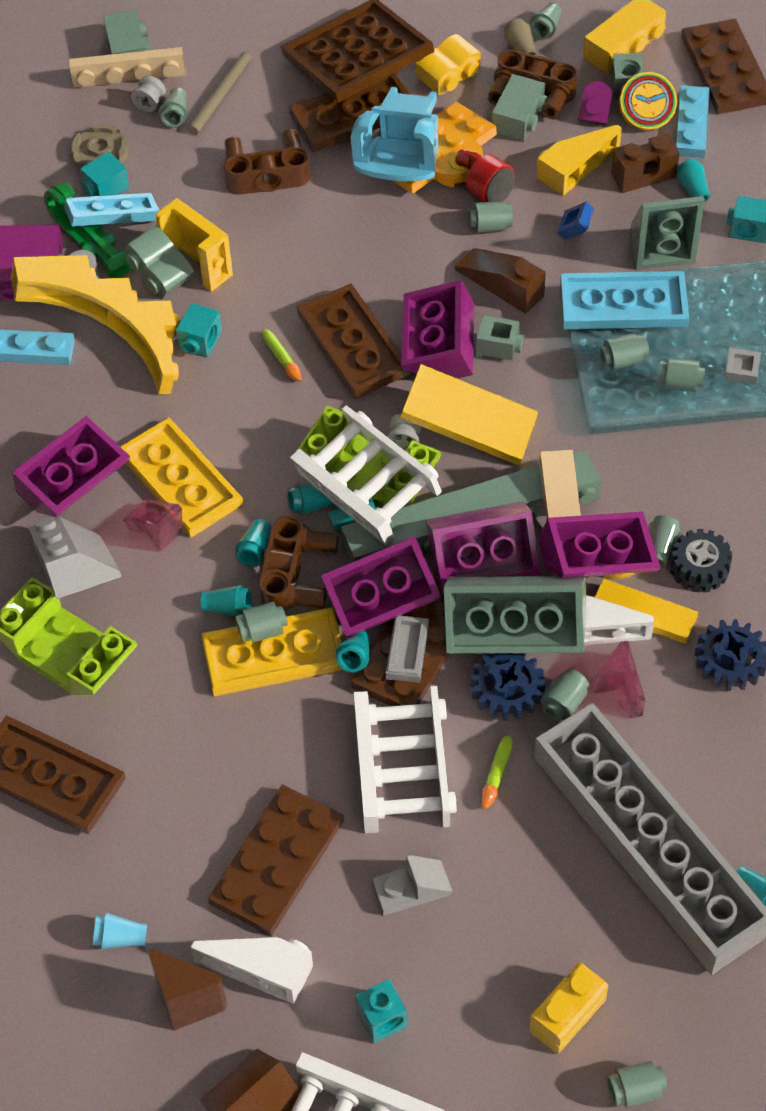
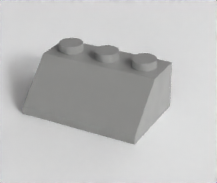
M46 517L38 520L35 525L28 527L39 562L56 599L122 577L120 570L99 534L62 517Z

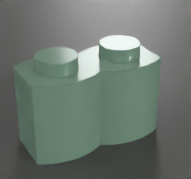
M157 225L130 242L125 250V259L130 268L134 271L138 270L145 277L144 282L148 290L153 294H158L162 299L189 281L194 273L186 258L175 249L168 236Z

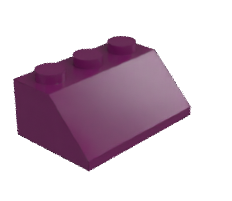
M462 280L404 293L401 367L403 370L417 374L422 364L456 379L473 375L474 302Z
M86 415L12 472L15 492L37 513L57 517L129 461L130 456Z
M643 511L547 518L538 540L546 569L561 578L654 572L660 569Z
M415 536L321 575L347 638L441 599L439 590Z

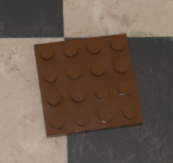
M369 0L281 45L283 56L337 102L349 99L357 92L375 85L378 81L398 73L401 69L414 62L421 61L424 57L435 52L432 41L379 0Z

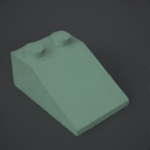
M703 196L643 203L631 222L629 245L636 270L696 262L705 201Z

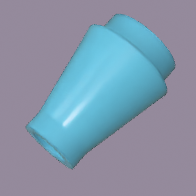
M106 913L105 916L96 915L93 945L102 946L101 950L145 946L147 924L137 923Z

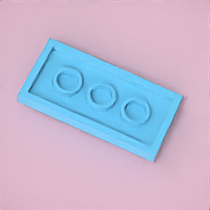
M684 271L561 273L563 329L689 326V309Z

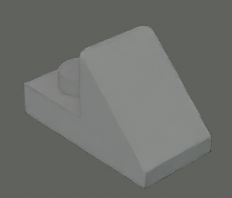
M409 855L406 856V868L372 878V885L383 916L452 895V889L441 860Z

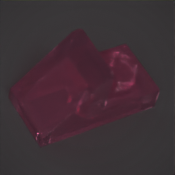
M144 499L122 519L129 530L146 532L159 551H162L182 532V508L176 503Z
M627 640L620 642L596 675L594 693L617 690L619 704L621 707L626 706L629 719L643 716L645 696Z

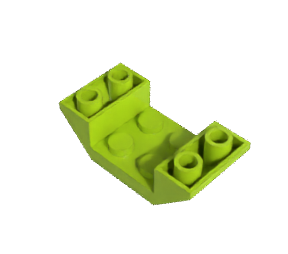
M327 405L298 449H301L309 457L312 454L316 456L349 425L343 411ZM357 434L325 464V470L330 474L333 472L338 473L369 442ZM414 440L406 449V452L422 465L426 462L433 468L441 457V451ZM379 451L346 482L347 488L352 492L355 489L360 490L391 459ZM401 469L372 496L375 507L382 508L414 477L404 469ZM418 492L405 505L411 504Z
M31 577L0 610V640L20 662L71 695H94L137 647L136 641L112 626H109L102 633L62 608L60 599H56L53 590L34 577Z

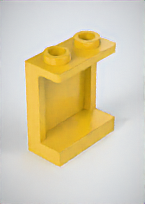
M178 198L159 210L155 215L156 225L168 236L175 249H180L200 264L202 282L206 289L211 292L233 275L227 233Z

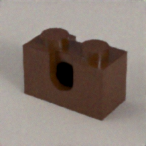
M668 133L651 137L647 144L640 146L633 143L613 148L611 174L622 193L676 178L680 153ZM656 165L652 172L643 174L644 168Z

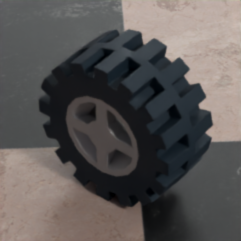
M697 529V533L689 530L686 532V537L684 535L679 536L678 541L674 543L670 562L671 574L675 575L674 580L677 583L683 582L682 587L687 590L689 587H693V592L698 593L699 589H704V593L710 592L712 586L716 590L720 587L721 582L725 583L731 568L732 551H730L728 542L723 543V536L720 534L717 537L714 536L715 531L712 530L704 533L703 529Z

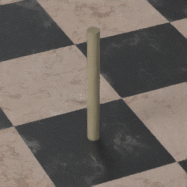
M247 52L241 53L188 127L190 133L197 135L243 72L251 60V56Z

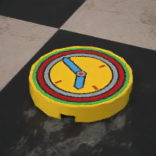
M653 72L639 73L630 78L622 88L618 100L620 113L629 125H633L642 131L657 130L666 125L675 114L677 106L676 91L671 82L664 76Z

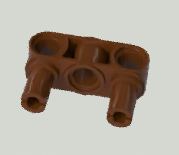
M506 50L498 56L497 68L494 72V84L488 93V100L495 105L498 103L512 74L545 83L544 95L548 97L543 106L542 113L548 119H556L563 104L572 101L576 96L578 72L570 64L547 59L543 56Z
M288 129L282 133L284 149L263 150L248 154L243 153L240 138H227L224 143L227 157L224 163V171L228 191L236 195L272 192L307 184L310 180L309 154L301 147L298 131Z
M283 516L276 520L272 528L269 544L265 550L260 577L262 605L274 601L275 606H282L284 612L289 607L294 608L295 605L324 609L327 598L326 588L298 585L303 552L307 553L308 550L336 554L339 544V533L310 530V527L301 524L300 520L293 516Z

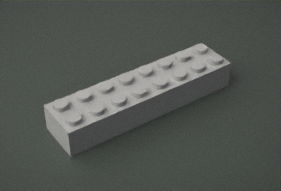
M593 703L536 738L534 759L711 976L766 939L765 905Z

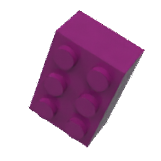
M523 501L426 520L435 583L442 594H444V585L449 577H520L541 575L532 511Z

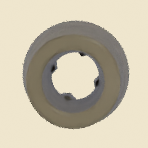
M523 19L510 21L504 28L505 40L515 51L537 56L530 25L524 22Z

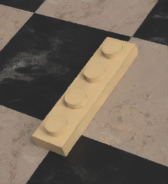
M182 47L69 59L74 88L140 81L144 76H153L157 79L186 76Z

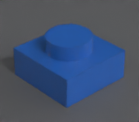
M585 201L564 211L557 233L564 240L583 234L590 226V219L594 208Z

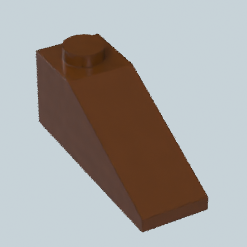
M473 248L455 265L456 271L525 314L544 297L546 272L523 257Z

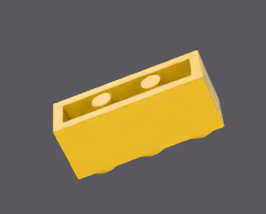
M632 0L584 37L583 58L606 74L612 72L613 54L639 53L645 45L663 34L666 10L651 0Z

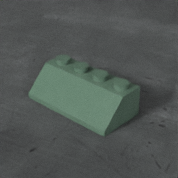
M449 577L444 585L447 653L585 652V577Z

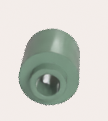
M503 201L474 203L473 209L468 210L469 227H474L476 233L505 231L507 227H512L513 225L511 204H504Z
M631 333L604 340V347H600V357L603 365H608L613 371L641 364L643 360L649 358V347L643 334L636 335Z
M669 357V360H661L658 385H663L665 389L696 393L697 386L703 387L705 368L699 367L700 361Z
M274 601L243 610L242 615L235 616L242 642L251 640L252 643L281 635L283 634L282 627L288 625L283 607H276Z
M567 669L564 673H560L540 700L543 712L555 721L566 720L572 716L587 695L588 680L581 673L573 669Z
M651 1060L616 1069L615 1074L607 1076L608 1089L615 1107L624 1105L625 1108L662 1099V1090L667 1089L666 1077L662 1067H655Z

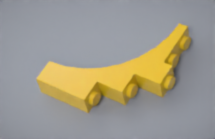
M87 255L13 258L11 282L15 301L41 302L65 307L85 314L108 326L126 340L142 358L153 377L158 394H171L173 383L178 380L179 375L178 365L176 362H172L171 358L173 353L172 340L174 332H176L179 326V317L177 313H173L171 301L138 302L136 290H131L129 278L96 279L95 269L90 268Z

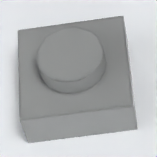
M729 348L724 380L756 385L761 352Z

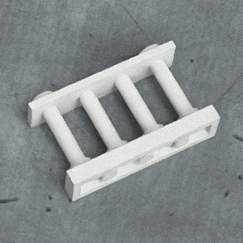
M346 405L342 408V411L349 425L316 456L312 454L309 457L301 449H298L290 458L302 478L386 546L395 537L389 525L392 522L390 518L424 486L438 496L442 492L437 481L439 475L430 464L425 462L422 465L372 426L371 420L362 411L356 413ZM357 434L369 442L338 473L333 472L330 474L325 470V464ZM379 451L391 459L360 490L355 489L352 492L347 488L346 482ZM401 469H404L414 477L382 508L377 507L374 510L369 506L368 500Z
M430 686V703L376 707V704H369L368 691L354 692L365 834L379 833L378 819H385V815L441 811L443 827H450V813H457L455 792H448L441 720L447 719L445 699H438L437 686ZM432 717L433 734L385 738L371 735V725H377V721ZM435 748L436 765L381 769V766H374L373 756H380V752ZM438 779L440 794L438 797L384 801V797L377 798L376 787H382V783Z
M303 1052L296 1064L298 1080H301L303 1087L292 1111H309L316 1093H320L322 1090L336 1095L338 1102L334 1111H351L352 1107H357L358 1104L371 1109V1111H445Z

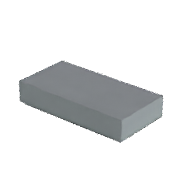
M401 615L395 617L386 668V679L420 683L429 629V618Z

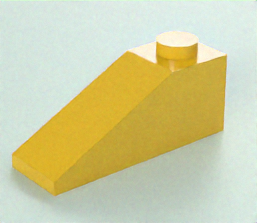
M614 125L556 142L538 156L536 161V179L564 196L613 154V148L620 146L622 127Z

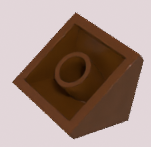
M153 948L151 949L149 958L156 983L174 1030L225 1010L227 1001L221 975Z
M256 1049L202 1097L200 1102L208 1111H292L301 1090L279 1060Z

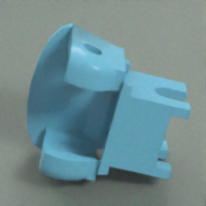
M391 87L381 106H374L372 111H366L358 116L351 132L354 170L370 177L395 181H422L433 178L439 152L438 115L432 114V110L437 102L436 92L431 91L428 97L399 94L397 87ZM378 115H380L381 136L373 139L372 126Z

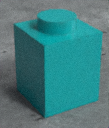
M109 151L80 168L83 180L81 187L88 197L119 195L130 188L126 167Z

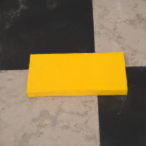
M421 364L400 418L519 466L538 411Z
M170 417L120 446L130 456V460L125 464L190 538L244 505L243 498Z
M334 608L286 616L288 625L282 627L283 634L252 643L251 640L242 642L237 626L201 633L213 696L343 671L338 665L335 656L342 640Z

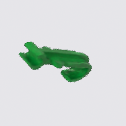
M65 181L59 184L56 183L44 193L45 205L50 216L78 246H83L82 250L90 251L102 261L103 268L109 278H119L133 270L126 262L125 250L118 252L114 248L116 244L115 236L112 233H104L101 225H71L64 209L65 198H73L71 195L75 194V191Z

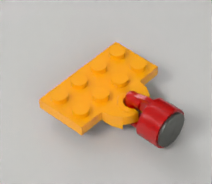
M454 102L437 114L439 152L437 154L435 176L422 181L392 180L412 194L433 179L442 185L455 188V183H462L466 185L467 191L482 202L504 201L509 196L515 183V171L513 167L492 154L483 156L481 145L497 135L496 125L460 103Z

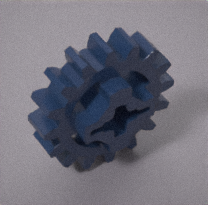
M738 619L733 620L732 626H727L724 620L719 621L717 629L711 624L708 625L706 634L700 633L694 656L697 657L696 668H704L702 678L707 679L712 676L714 678V687H717L721 682L726 683L727 691H731L733 684H737L741 690H745L747 681L755 686L759 676L764 677L766 674V641H761L762 632H750V623H747L743 628L739 627Z
M494 653L493 658L484 654L482 656V665L475 664L473 675L470 677L472 699H478V708L482 710L489 707V716L492 718L497 712L502 713L503 720L508 719L509 713H514L517 719H521L522 710L524 709L529 713H533L534 703L541 704L542 692H545L543 668H537V659L525 660L526 653H519L518 656L513 655V653L503 655L501 653Z

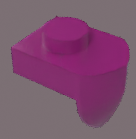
M595 81L584 87L578 115L579 120L607 125L613 98V92L609 86L602 81Z

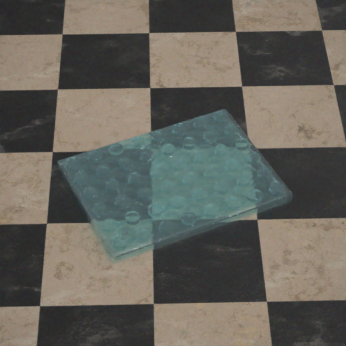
M766 261L667 270L684 271L689 309L688 327L568 329L589 435L766 417ZM631 333L636 335L643 334L649 347V358L643 360L641 364L613 371L608 365H603L600 357V347H604V340ZM729 348L761 352L756 385L724 380ZM669 357L700 361L699 367L705 368L703 387L697 386L696 393L669 390L665 389L663 385H658L661 360H669Z

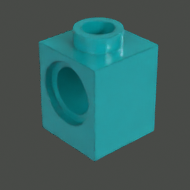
M738 195L736 206L729 207L726 224L732 225L731 238L766 243V200Z
M191 303L176 329L179 349L188 354L208 357L222 332L220 311Z
M390 979L355 995L357 1013L373 1043L379 1042L407 1028V1010Z

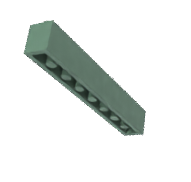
M587 450L573 454L579 505H587L600 498L602 481ZM540 464L402 507L390 518L392 522L389 525L395 537L386 546L357 522L342 526V545L349 562L352 563L414 536L422 554H431L426 520L522 501L531 509L533 520L545 516Z

